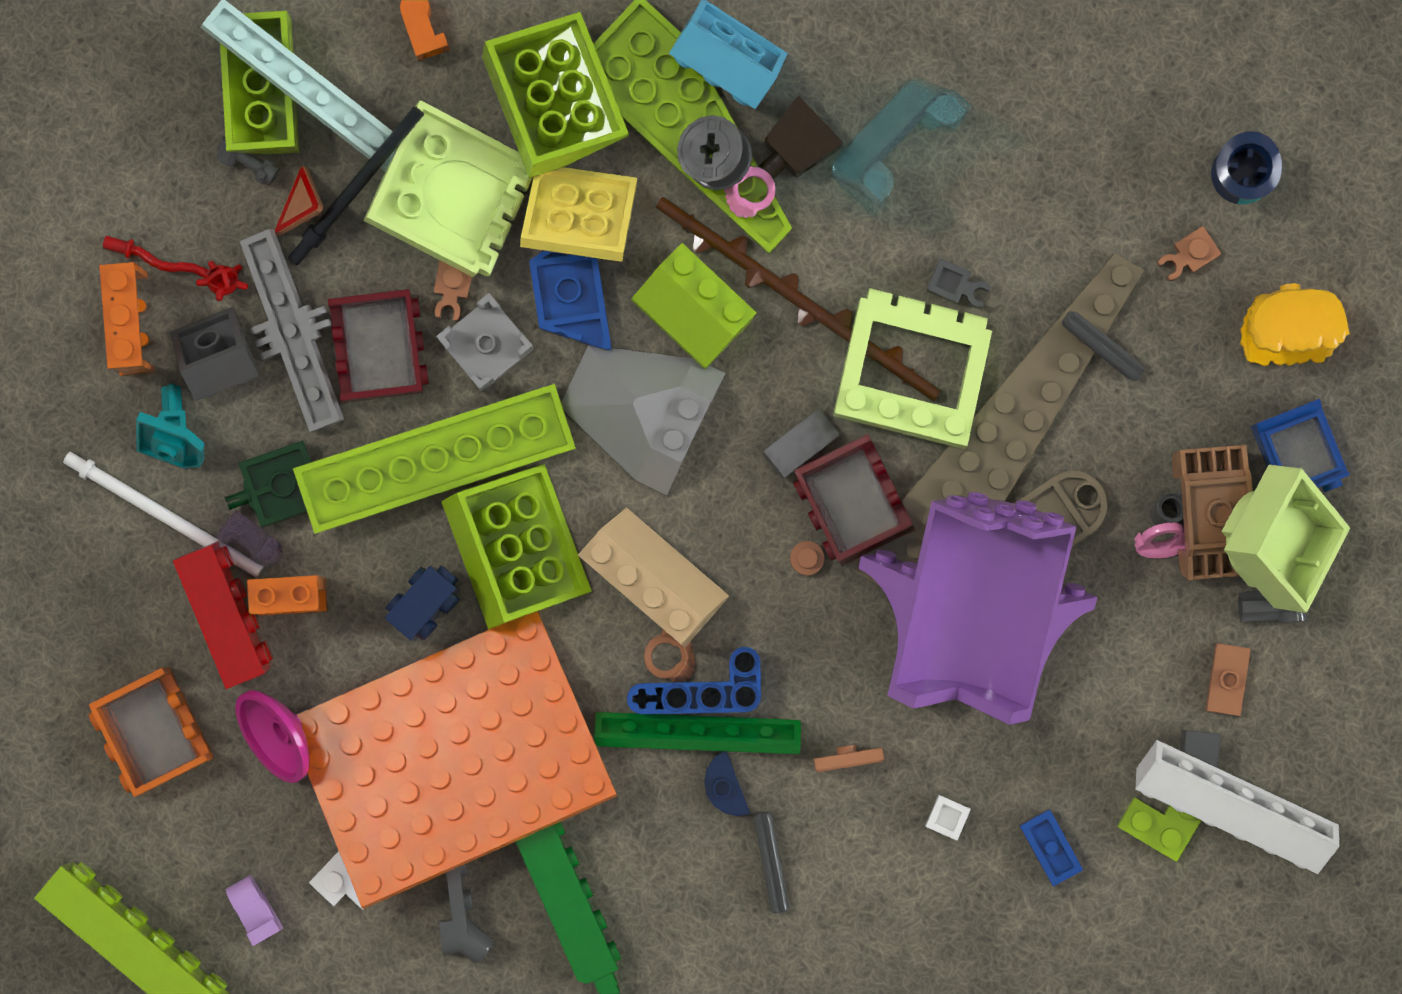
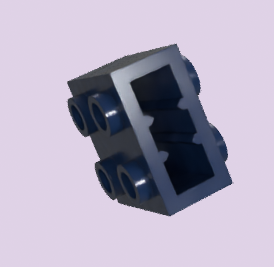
M429 566L427 569L420 567L408 581L412 587L405 595L398 593L385 607L389 612L385 619L410 641H417L418 638L426 640L438 626L434 622L441 612L448 614L460 601V598L456 595L461 589L455 585L459 579L444 566H440L438 569L433 566Z

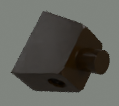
M798 96L765 138L764 144L772 154L759 167L767 171L773 180L785 168H788L798 178L842 148L843 142Z

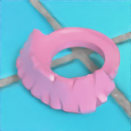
M750 166L749 171L740 182L731 188L724 189L730 210L737 217L741 218L743 216V218L753 217L757 211L765 209L775 196V183L771 175L764 169ZM758 177L767 186V196L761 202H749L745 198L740 197L738 184L742 183L746 178Z
M1163 523L1147 529L1143 534L1139 532L1134 538L1136 551L1143 557L1155 559L1177 555L1178 549H1185L1184 525L1179 523ZM1161 534H1176L1172 538L1165 541H1152L1155 537Z

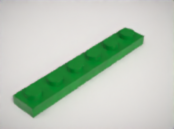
M596 712L594 742L598 747L800 754L801 720Z

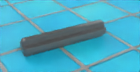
M1069 311L1062 320L1064 328L1129 380L1137 381L1144 372V366L1078 312Z
M770 812L757 813L754 815V822L771 911L775 914L788 911L790 907L772 814Z

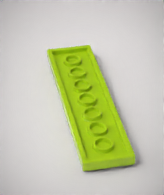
M551 384L293 468L314 534L576 449L556 386Z

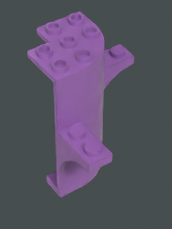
M969 492L968 497L948 495L947 499L931 502L918 564L896 559V554L887 550H877L875 554L862 555L858 569L871 576L883 589L890 601L897 623L898 649L887 696L913 709L956 699L1008 725L1030 720L1041 673L1052 648L1072 622L1081 615L1095 609L1097 597L1085 592L1086 588L1082 585L1066 583L1062 587L1076 526L1065 522L1064 517L1060 514L1052 512L1043 513L1036 510L1037 505L1028 501L1018 500L1014 504L989 499L987 495L982 493Z

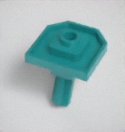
M170 383L161 388L162 411H160L158 417L140 412L136 419V452L183 469L201 467L204 460L205 443L186 428L185 410L182 409L181 387Z

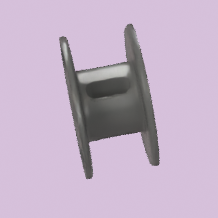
M714 115L700 117L689 124L681 134L677 147L678 161L684 172L704 188L712 190L728 189L740 182L749 171L752 160L751 144L746 135L726 118Z

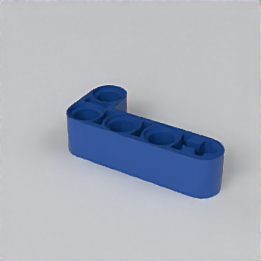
M741 647L733 651L729 660V681L636 684L628 692V706L638 714L752 711L757 708L761 699L760 658L757 652L749 647ZM742 652H747L754 658V667L749 672H741L735 667V658ZM744 686L750 687L755 693L754 702L746 707L739 705L735 698L737 690ZM714 687L721 694V701L715 707H707L701 701V694L706 688ZM655 688H663L661 700L664 709H656L657 702H647L644 709L639 708L638 702H633V696L639 694V689H645L647 695H657ZM681 688L686 693L687 701L682 707L674 708L667 702V694L671 689Z

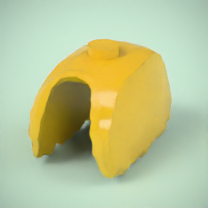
M1295 283L1281 285L1280 290L1270 294H1260L1255 297L1252 305L1247 309V314L1242 319L1240 345L1243 347L1247 361L1261 366H1268L1270 361L1278 366L1282 364L1291 366L1294 363L1301 365L1309 361V359L1314 363H1322L1326 357L1332 356L1334 349L1343 343L1345 337L1350 334L1345 310L1337 296L1329 291L1311 288L1301 289L1300 284Z

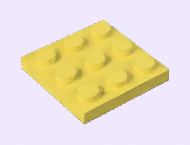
M567 167L535 176L521 233L520 247L622 262L637 187V178Z

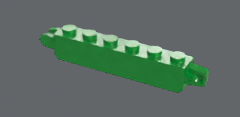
M558 822L516 841L577 981L585 984L593 981L600 994H620V985H617L618 981L614 971L618 970L617 961L621 960L622 957L615 941L608 942L603 930L608 928L601 910L594 911L588 898L594 896L586 877L579 879L575 870V866L580 865L572 846L565 847L560 836L566 833L562 822Z

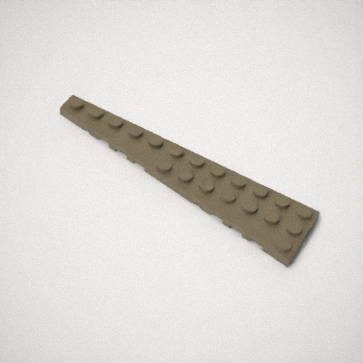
M1116 253L1108 260L974 416L966 449L948 446L904 497L902 503L916 531L905 534L865 555L875 554L877 550H887L895 553L896 559L918 564L932 501L947 499L948 495L968 497L969 492L985 494L989 499L1006 500L1095 353L1064 328L1062 320L1069 311L1078 312L1106 335L1144 270ZM891 514L870 538L896 526ZM861 557L847 563V568L880 587L871 576L858 569Z

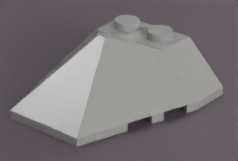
M588 345L561 404L563 411L637 482L667 496L726 373L710 365L703 369L693 358L615 348L604 350Z

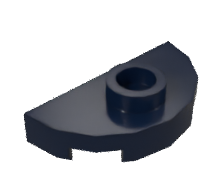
M723 751L716 755L707 767L704 778L706 795L713 806L725 814L734 816L748 815L750 811L727 751Z

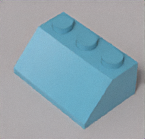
M707 0L699 2L669 52L679 65L688 69L692 68L703 75L705 81L710 85L723 88L731 93L734 100L745 106L749 105L754 109L757 108L776 80L788 54Z

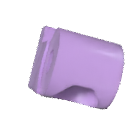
M251 875L226 888L227 896L245 927L252 946L283 929L268 899Z

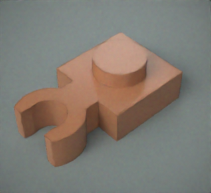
M1204 226L1173 245L1178 254H1167L1161 257L1157 265L1161 266L1165 262H1171L1175 266V271L1167 277V280L1173 281L1181 275L1183 267L1187 266L1192 274L1220 256L1221 252Z
M440 260L434 294L443 295V299L435 307V316L440 319L443 308L449 306L454 309L453 321L458 322L461 317V308L457 303L458 298L468 299L472 277Z

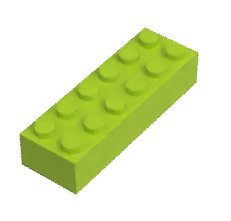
M72 862L60 866L34 897L36 901L147 994H230L225 990L228 985L221 977L213 972L207 975L199 968L201 961L187 950L181 953L172 945L175 940L170 934L161 928L155 931L146 923L149 920L146 914L135 906L129 909L120 901L123 896L111 885L106 884L103 887L93 879L96 873L83 862H80L78 865Z

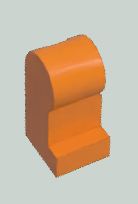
M401 0L400 12L417 60L421 61L450 51L444 32L435 35L430 22L432 12L428 0Z

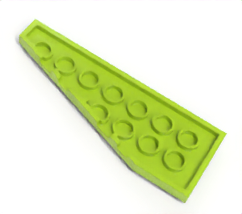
M634 0L593 43L623 120L766 253L770 254L792 230L775 196L765 209L757 211L753 217L743 218L742 216L740 218L730 210L724 189L712 190L704 188L682 169L678 161L677 147L681 134L689 124L700 117L711 115L724 117L734 125L735 123L714 86L707 83L703 75L697 71L679 65L674 57L669 54L681 32L646 0ZM752 157L750 166L758 167L756 161H754ZM749 177L738 184V192L741 198H745L752 203H758L766 198L767 186L760 178Z

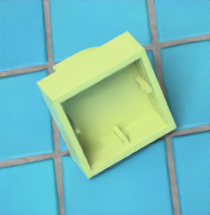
M1268 465L1256 490L1247 493L1238 501L1221 532L1226 536L1224 551L1228 554L1231 565L1249 587L1257 588L1273 608L1307 613L1350 527L1302 468Z

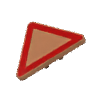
M305 166L300 167L275 227L277 236H282L304 222L309 223L310 219L314 216H321L323 204L309 169Z

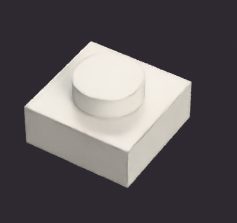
M938 795L925 827L958 840L971 809Z

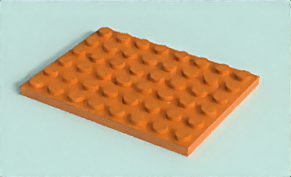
M538 611L491 628L297 714L302 723L308 744L310 761L307 774L363 909L618 796Z

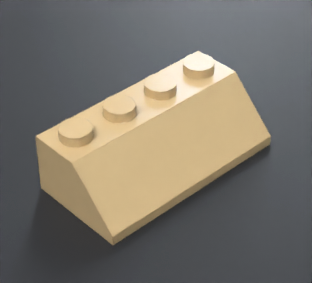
M627 507L603 526L578 554L581 559L684 648L729 598L727 593Z

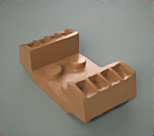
M1246 445L1178 450L1172 454L1173 478L1181 479L1185 549H1178L1180 574L1187 580L1240 576L1231 565L1228 554L1224 551L1226 536L1221 531L1238 501L1252 491V477L1248 465Z

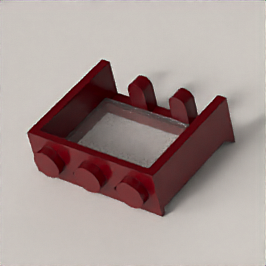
M410 289L328 299L341 403L422 394V385H429L426 364L420 365L418 352L425 350L422 331H415L414 318L420 317L418 297L411 298Z
M868 434L794 470L798 478L797 481L793 482L794 487L802 501L808 498L813 509L808 512L810 520L816 531L823 529L828 540L822 544L830 560L837 559L842 567L905 534L916 531Z

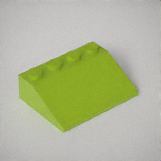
M581 12L485 41L482 59L529 178L560 169L629 135Z
M545 464L455 493L441 501L488 630L592 592Z

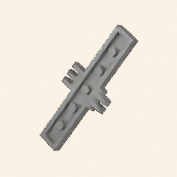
M267 229L241 240L242 250L269 320L250 328L252 336L263 332L266 337L255 341L256 348L269 345L271 348L259 354L261 361L278 355L282 356L309 432H316L343 421L344 417L315 341L322 337L321 330L332 326L330 319L318 323L315 319L327 313L325 306L313 310L311 305L302 306L274 229Z

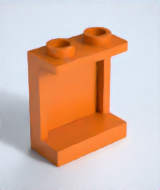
M313 575L247 580L250 614L263 616L328 611L326 577Z

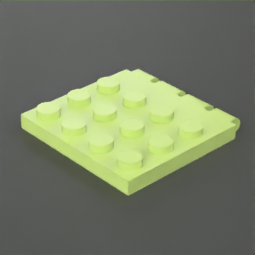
M420 100L415 107L419 108L424 113V116L396 148L363 221L471 277H474L477 273L490 276L499 254L489 248V246L497 250L502 249L512 226L511 223L502 219V217L514 221L524 199V195L515 190V188L526 192L532 178L528 177L519 152Z

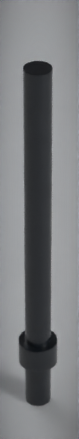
M412 107L315 225L310 224L302 234V241L288 256L293 264L299 265L313 248H318L326 239L325 233L424 116V113L419 108Z

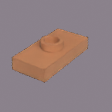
M1215 643L1205 711L1241 716L1250 648Z
M856 744L837 747V754L813 758L814 768L817 772L883 762L882 760H884L882 747L857 751Z

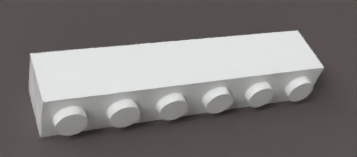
M1156 740L1136 769L1135 789L1142 792L1145 796L1164 802L1179 812L1192 815L1209 826L1220 828L1239 840L1247 841L1263 848L1269 854L1278 855L1293 862L1299 868L1308 869L1319 874L1339 848L1338 824Z

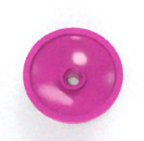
M249 690L240 695L235 705L236 717L240 730L252 752L279 779L288 783H296L303 779L308 772L310 758L306 735L298 716L283 703L266 693Z

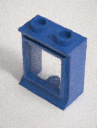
M1320 399L1251 426L1267 467L1268 465L1302 468L1317 488L1322 487L1324 492L1342 486L1341 479L1350 475L1323 412Z

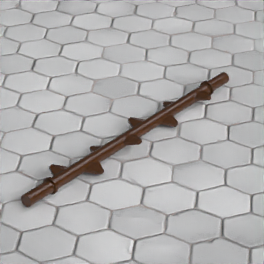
M665 197L660 199L655 208L680 224L684 231L687 229L694 234V252L699 254L707 249L714 248L746 271V287L752 288L764 283L799 308L797 324L803 327L817 320L848 343L850 342L852 311L847 308L832 315L798 291L797 274L792 273L779 278L746 255L748 239L745 236L728 242L696 220L693 214L690 216ZM868 341L865 357H870L903 380V384H909L931 401H935L941 390L915 373V369H909L902 364L903 349L900 346L884 351L871 341Z

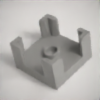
M490 293L476 303L478 307L452 328L448 326L436 336L481 392L534 350L533 345L519 331Z

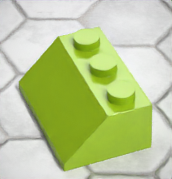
M683 243L659 265L631 299L703 369H706L738 337L757 314Z

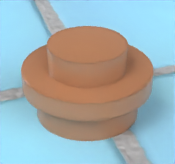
M800 542L791 551L790 562L793 569L799 574L812 575L822 568L824 553L821 547L814 542Z

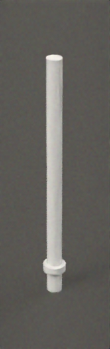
M71 451L66 455L63 463L79 472V477L86 480L89 478L203 547L219 541L221 547H228L235 566L256 578L259 576L264 567L97 468L95 466L96 462L91 459L86 461Z

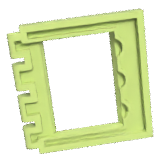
M869 288L867 297H861L858 302L833 416L966 449L992 331L986 329L988 318L964 312L962 322H956L958 310L931 304L929 314H925V302L898 296L896 306L891 305L892 293ZM873 321L970 345L956 409L859 385Z

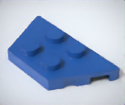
M542 251L529 260L539 328L597 348L612 350L598 258Z

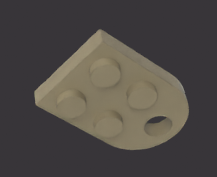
M1066 471L1057 474L1019 499L1037 505L1036 510L1043 513L1052 512L1060 514L1064 517L1065 522L1076 526L1072 546L1095 532L1103 523L1107 513V497L1103 487L1094 477L1081 471ZM1082 486H1089L1094 489L1096 500L1092 505L1087 506L1079 502L1077 493Z

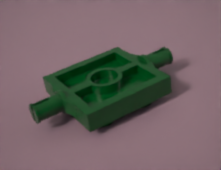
M302 440L239 462L238 464L244 478V491L225 496L226 502L229 503L227 504L229 511L249 503L256 512L261 528L306 513L307 510L293 468L313 462L308 455L304 441Z

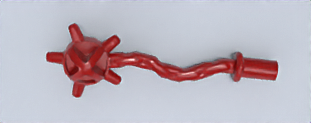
M107 235L104 238L103 249L125 254L127 259L131 255H135L160 271H184L203 277V279L196 280V285L208 286L210 291L216 294L217 301H222L223 296L233 293L236 288L248 289L247 283L238 280L237 274L242 270L240 264L231 268L229 266L216 265L214 261H209V270L195 263L165 262L159 260L142 247L136 246L133 239L125 241Z

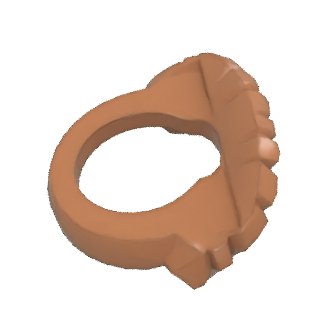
M663 630L661 635L654 637L647 644L644 651L645 665L658 678L670 679L672 682H685L694 673L695 654L693 653V647H691L692 644L690 642L684 648ZM662 643L672 644L681 650V661L668 671L656 668L651 658L654 648Z

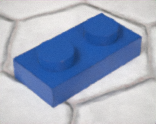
M1050 809L1019 825L1053 887L1083 870Z

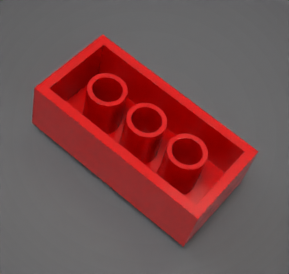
M219 541L174 559L173 564L225 689L265 674L270 668L269 663L273 660V656L267 642H260L256 631L260 628L256 614H250L245 606L243 599L247 596L241 579L239 577L234 579L230 566L234 565L228 547H221Z

